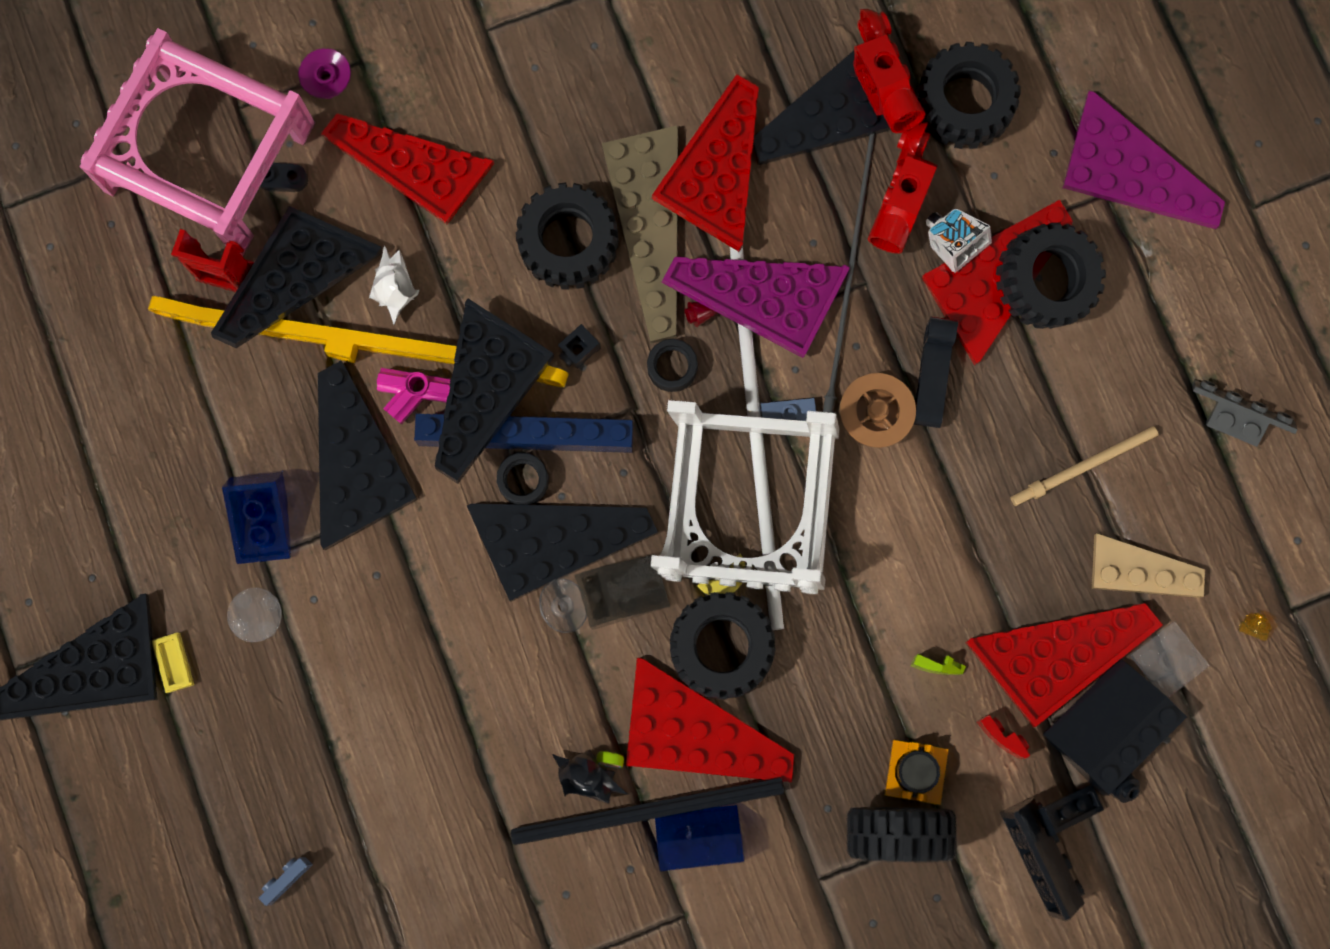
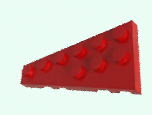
M338 113L321 133L326 140L446 225H448L494 165L493 160L481 159L464 151L458 152L448 149L444 145L406 134L405 136L383 127L382 129L367 124V122Z

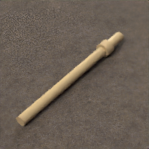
M1154 426L1054 476L1041 482L1037 480L1029 484L1027 489L1011 496V501L1014 506H1017L1029 499H1038L1046 495V491L1157 437L1158 431Z

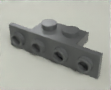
M1194 379L1192 383L1193 392L1217 401L1206 421V426L1256 447L1260 443L1269 424L1294 434L1298 430L1296 422L1293 421L1294 418L1287 413L1279 411L1276 414L1269 411L1268 407L1263 403L1245 401L1242 395L1228 390L1227 393L1217 389L1218 386L1208 380L1200 382Z

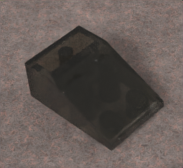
M652 555L575 574L591 630L670 607L662 577L651 567Z

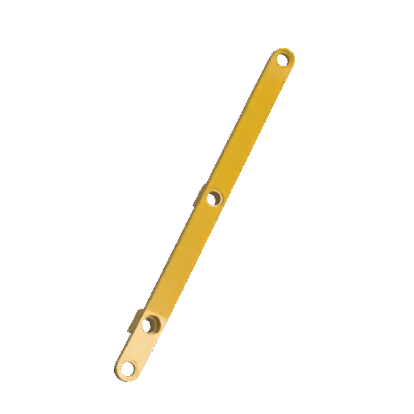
M158 296L151 297L148 307L149 311L161 316L213 328L224 310L199 307ZM283 319L258 334L326 345L324 352L328 357L350 363H355L358 350L454 365L457 347ZM547 366L536 382L556 387H565L569 373L556 367Z

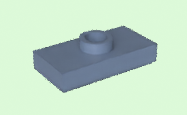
M814 398L761 403L762 418L806 421L807 411L816 412Z

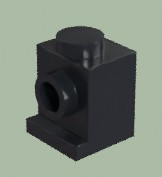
M582 324L558 344L559 351L561 352L558 355L566 366L570 367L573 364L576 369L594 353L601 350L600 343ZM581 347L583 351L576 355L573 353L574 348Z

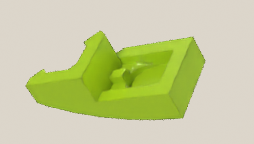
M919 654L914 656L910 665L922 671L942 675H961L966 666L953 661L954 659L950 656H945L942 663L939 664Z

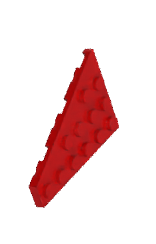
M1060 200L991 237L992 243L956 273L944 263L922 276L924 283L945 318L958 320L956 336L974 365L981 361L1011 316L1008 312L1011 307L1009 304L1003 305L1000 299L1004 296L1002 290H997L996 282L1000 281V276L996 275L997 266L1003 264L999 260L1001 253L1008 250L1006 245L1011 240L1029 229L1050 223H1060L1062 226L1066 224L1071 225L1073 220ZM1041 252L1036 257L1032 270L1033 280H1035L1052 253Z
M1144 603L970 638L965 643L1034 728L1163 624Z

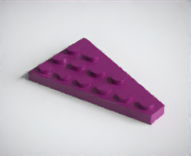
M1088 91L1062 188L1217 229L1220 224L1225 201L1093 91Z
M674 257L661 283L803 358L850 267L846 265L839 267L824 266V264L807 265L806 263L791 262L778 264L766 263V261L748 262L747 260L730 259L717 261L707 260V258L689 259L688 257Z

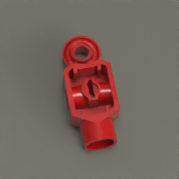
M860 9V20H858L857 24L864 43L854 46L855 58L853 65L855 74L876 115L884 116L893 133L909 131L919 125L925 118V112L909 83V69L906 64H901L898 48L888 37L891 34V26L887 15L884 12L877 13L871 9Z
M921 122L916 127L902 133L897 148L901 149L896 161L897 167L868 236V241L873 246L889 253L900 254L903 252L938 166L921 158L931 135L925 132L928 122Z

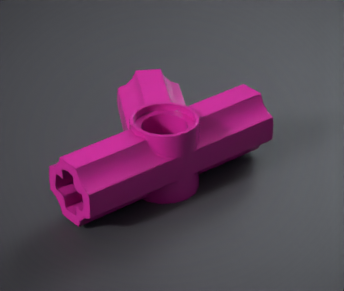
M381 368L377 377V391L395 394L383 409L399 423L403 424L425 399L446 403L451 379L427 376L420 372L410 373ZM419 380H423L425 382L424 388L419 392H414V384Z

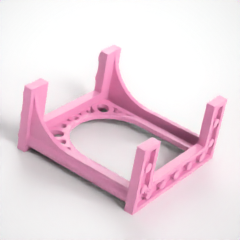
M157 28L154 35L148 38L143 55L135 61L130 78L122 84L116 103L112 104L108 109L107 119L103 126L99 127L95 132L94 142L90 149L84 152L80 168L103 192L114 197L119 187L126 188L212 229L225 246L229 241L239 243L244 249V252L240 253L243 256L254 235L242 221V218L288 134L291 135L295 142L304 145L315 122L299 94L290 90L286 95L174 42L167 32ZM158 71L161 72L166 82H162L157 78ZM153 81L155 83V87L153 88V90L147 91L150 88L151 83ZM189 83L208 85L275 116L225 208L160 178L145 165L141 158L137 145V129L140 118L150 102L169 88ZM129 127L130 131L128 135L123 136V133L125 132L126 128ZM123 142L130 144L131 148L127 153L123 155L113 154L117 144ZM132 158H135L136 160L134 166H131L130 163L127 161L131 160Z

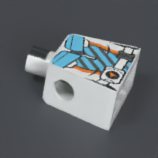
M953 209L944 218L937 212L932 213L927 218L926 225L930 227L928 231L930 245L954 273L992 243L990 226L958 209Z

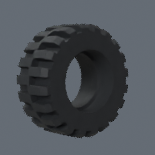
M966 42L962 47H960L959 43L950 45L949 51L943 48L937 52L936 58L930 59L926 69L923 70L916 96L925 112V118L922 122H928V133L932 137L940 136V142L945 145L948 144V141L955 143L954 148L962 149L963 145H969V149L978 148L981 142L984 146L992 143L994 137L999 138L1004 133L1018 108L1021 86L1017 84L1019 81L1017 71L1011 72L1013 64L1009 59L1003 60L1001 58L1003 53L995 49L992 52L988 50L989 45L981 43L980 47L974 46V42ZM954 79H974L983 84L990 93L992 99L989 109L977 114L962 113L948 103L944 95V87Z
M566 182L558 183L559 188L552 189L551 185L543 188L544 193L542 195H539L537 192L530 197V205L525 203L521 209L522 217L520 216L517 219V232H515L518 249L524 265L528 270L532 271L533 276L537 280L543 279L546 285L553 288L555 284L560 285L563 290H569V285H576L577 289L583 288L584 282L590 281L593 284L598 281L600 273L605 275L609 270V263H613L615 260L619 242L615 215L612 208L608 207V203L603 196L597 197L596 191L590 187L585 191L582 189V184L574 183L573 187H567ZM572 216L586 221L592 229V241L581 253L570 257H561L550 253L545 248L543 233L554 220Z
M1060 223L1042 224L1019 234L1017 238L1011 240L1006 245L1008 250L1003 251L999 258L1003 264L997 266L996 275L1000 276V281L996 282L997 290H1002L1004 296L1000 298L1003 305H1010L1011 308L1008 312L1013 317L1020 315V322L1026 325L1033 324L1034 328L1043 329L1048 327L1051 329L1077 322L1078 319L1086 317L1090 313L1091 308L1097 306L1100 300L1096 296L1103 294L1105 285L1101 284V280L1106 278V270L1101 269V263L1104 262L1102 254L1097 255L1095 251L1098 246L1094 241L1088 242L1086 240L1088 235L1084 231L1075 232V226L1069 224L1063 226ZM1041 252L1054 254L1066 267L1068 287L1064 296L1058 301L1046 298L1035 286L1032 274L1033 264Z
M714 592L708 596H701L695 599L677 617L670 636L671 659L678 676L690 689L708 698H718L719 700L737 698L752 691L763 681L769 672L775 656V634L772 631L769 618L763 614L762 609L757 604L754 605L748 598L736 596L731 592H726V594ZM718 620H727L737 624L745 632L748 639L749 648L745 660L739 667L727 672L714 671L705 666L700 660L696 649L697 638L701 630L709 623Z
M850 808L847 813V852L851 858L872 861H952L956 856V815L953 810L936 808Z

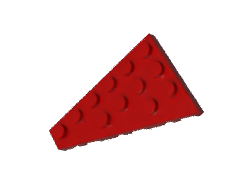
M736 74L652 194V200L740 252L743 246L759 87Z
M637 658L626 766L761 780L781 778L783 782H792L793 753L643 658Z

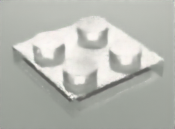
M1176 622L1169 624L1130 654V657L1148 680L1168 698L1210 666Z

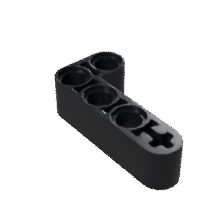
M931 316L927 322L915 400L916 417L914 425L934 428L941 427L951 352L956 340L958 320Z

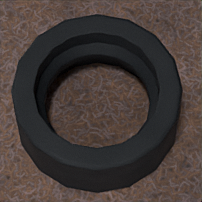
M663 340L656 344L649 352L647 359L648 375L653 384L661 390L668 392L682 391L690 386L696 378L698 370L697 356L692 347L682 340ZM671 350L679 351L688 361L686 374L679 380L674 381L666 380L660 376L656 366L661 354Z
M516 453L508 456L501 463L497 471L496 482L501 494L508 502L515 505H531L538 502L545 495L549 476L544 464L538 457L529 453ZM519 464L532 466L539 476L536 489L526 495H518L512 492L507 484L509 471Z

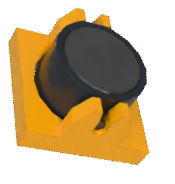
M893 740L885 796L941 805L949 749Z

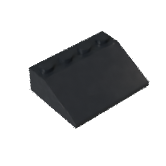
M1120 659L1042 735L1101 795H1110L1187 716L1165 694L1124 660Z
M1029 798L999 813L1048 915L1067 921L1085 904L1082 898L1085 892L1079 880H1074L1069 871L1072 869V865L1065 853L1061 854L1058 849L1057 843L1060 841L1057 834L1048 837L1044 827L1041 825L1036 810L1042 808L1043 805L1040 801L1036 802L1034 798Z

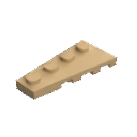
M1097 533L1094 535L1092 589L1204 597L1205 569Z

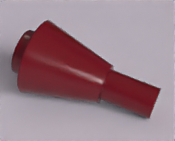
M697 301L688 302L685 309L687 321L689 324L693 323L695 327L700 326L718 314Z

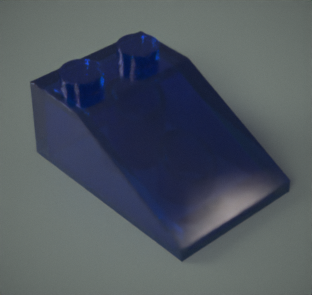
M283 472L230 477L222 486L236 563L243 564L290 559L288 501Z

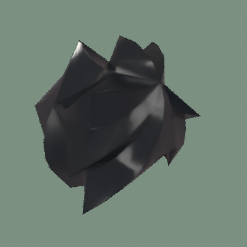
M591 750L582 754L579 753L573 759L552 754L559 767L558 776L564 797L568 794H578L610 804L611 793L628 794L614 782L615 772L603 769Z

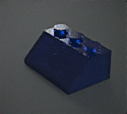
M737 805L714 807L655 819L660 871L744 862Z

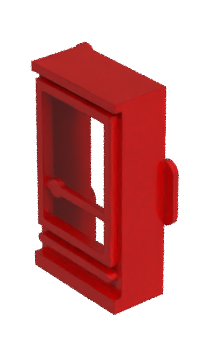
M183 229L179 230L171 253L172 256L180 260L185 268L196 278V281L232 292L238 290L254 262L244 259L240 254L244 252V249L239 243L234 241L227 242L221 260L211 258L201 249V244L197 239L191 237Z

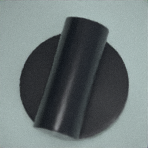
M1130 774L1111 795L1122 803L1132 801L1140 792V782Z

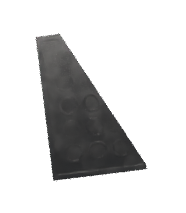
M469 298L464 304L463 320L460 326L453 374L450 380L443 428L435 461V469L459 484L554 358V353Z
M342 360L318 373L320 545L323 550L331 548L418 500Z
M512 504L467 505L468 511L510 602L658 534L647 508Z
M146 593L138 595L139 597L132 602L118 608L109 617L103 618L86 629V632L74 640L68 641L57 651L51 652L33 664L34 666L19 676L16 675L2 687L0 686V721L158 700L149 595Z

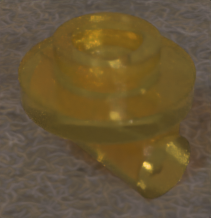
M1255 613L1246 615L1244 621L1240 623L1238 631L1266 641L1272 627L1264 615Z

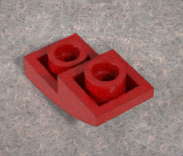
M986 715L977 721V724L984 733L1004 751L1019 759H1026L1030 756L1027 751L1030 747L1021 734L1017 736L1015 732L1009 733L1004 737L1002 734L1005 731L1004 727L996 717L992 719L990 715Z

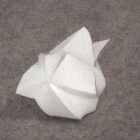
M384 245L380 265L375 269L376 276L369 298L380 302L379 306L388 307L394 325L401 310L411 300H414L413 298L418 295L419 290H415L412 286L400 250L390 257Z

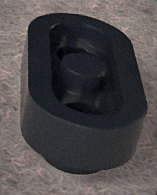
M272 163L268 171L271 172V176L264 178L260 188L266 191L300 192L308 184V175L304 168L298 164ZM296 173V179L290 180L289 176Z

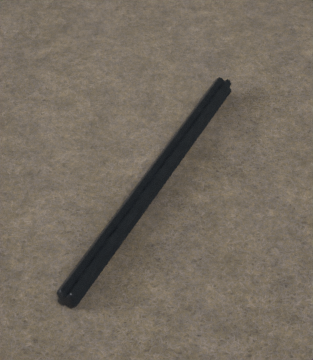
M781 778L514 828L511 830V840L513 845H520L784 794V785Z

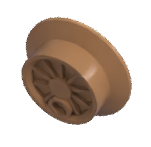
M872 373L859 377L848 386L841 400L840 417L845 430L854 440L868 447L883 448L898 443L909 433L915 421L916 405L911 391L902 381L888 374Z

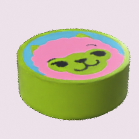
M605 751L597 753L596 760L599 765L623 768L624 757L622 755Z

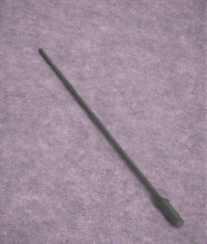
M875 134L869 136L849 261L850 269L847 274L830 387L824 396L823 412L834 413L835 401L837 400L835 383Z

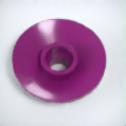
M329 48L317 49L309 53L302 60L298 72L299 81L303 89L311 96L320 99L332 98L342 93L348 86L351 78L350 65L347 59L336 50ZM325 74L331 75L328 80H322Z

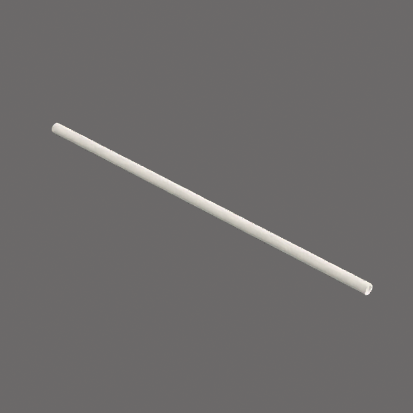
M743 246L740 252L730 247L731 260H744ZM738 324L748 417L761 418L752 331ZM749 432L762 556L773 553L776 549L763 433ZM768 561L765 563L764 567L766 570H768V567H771L775 572H778L775 562ZM766 585L772 630L784 629L780 591L774 590V585Z

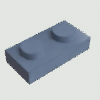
M295 857L292 858L282 868L284 873L277 880L273 877L262 887L264 893L259 897L261 902L265 906L272 905L312 866L311 862L306 857H301L298 860Z

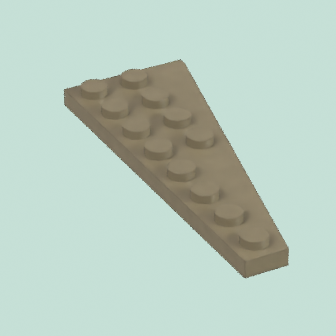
M672 126L602 143L650 344L676 338L677 291L661 282L674 257H677V214L652 200V194L678 158L677 126Z

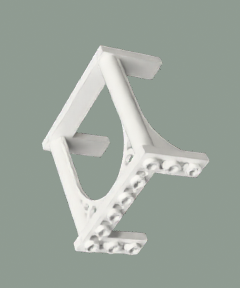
M668 400L667 412L678 426L667 537L660 556L652 555L651 567L668 581L681 582L682 577L693 578L692 582L698 584H709V579L719 580V585L735 587L736 582L747 583V588L763 589V585H774V590L790 592L791 587L800 588L799 590L802 593L818 594V590H825L826 579L823 575L832 465L835 439H839L840 429L836 413L807 411V420L798 421L702 413L696 402ZM703 429L810 437L802 518L791 539L773 553L756 558L732 556L716 548L703 534L697 520L695 508ZM696 533L698 540L688 546V540L692 541L690 534ZM797 542H802L799 550H803L802 556L793 549V545ZM706 546L709 550L707 557L701 562H693L691 559L692 552L697 547ZM788 553L796 559L797 567L792 568V571L784 569L780 563L782 554ZM716 556L722 558L721 565L718 566L719 563L715 562L712 563L710 566H707L708 564H710L713 557ZM742 561L747 563V567L744 569L739 566ZM768 561L775 562L779 572H775L771 567H768V570H766L764 567L765 563Z

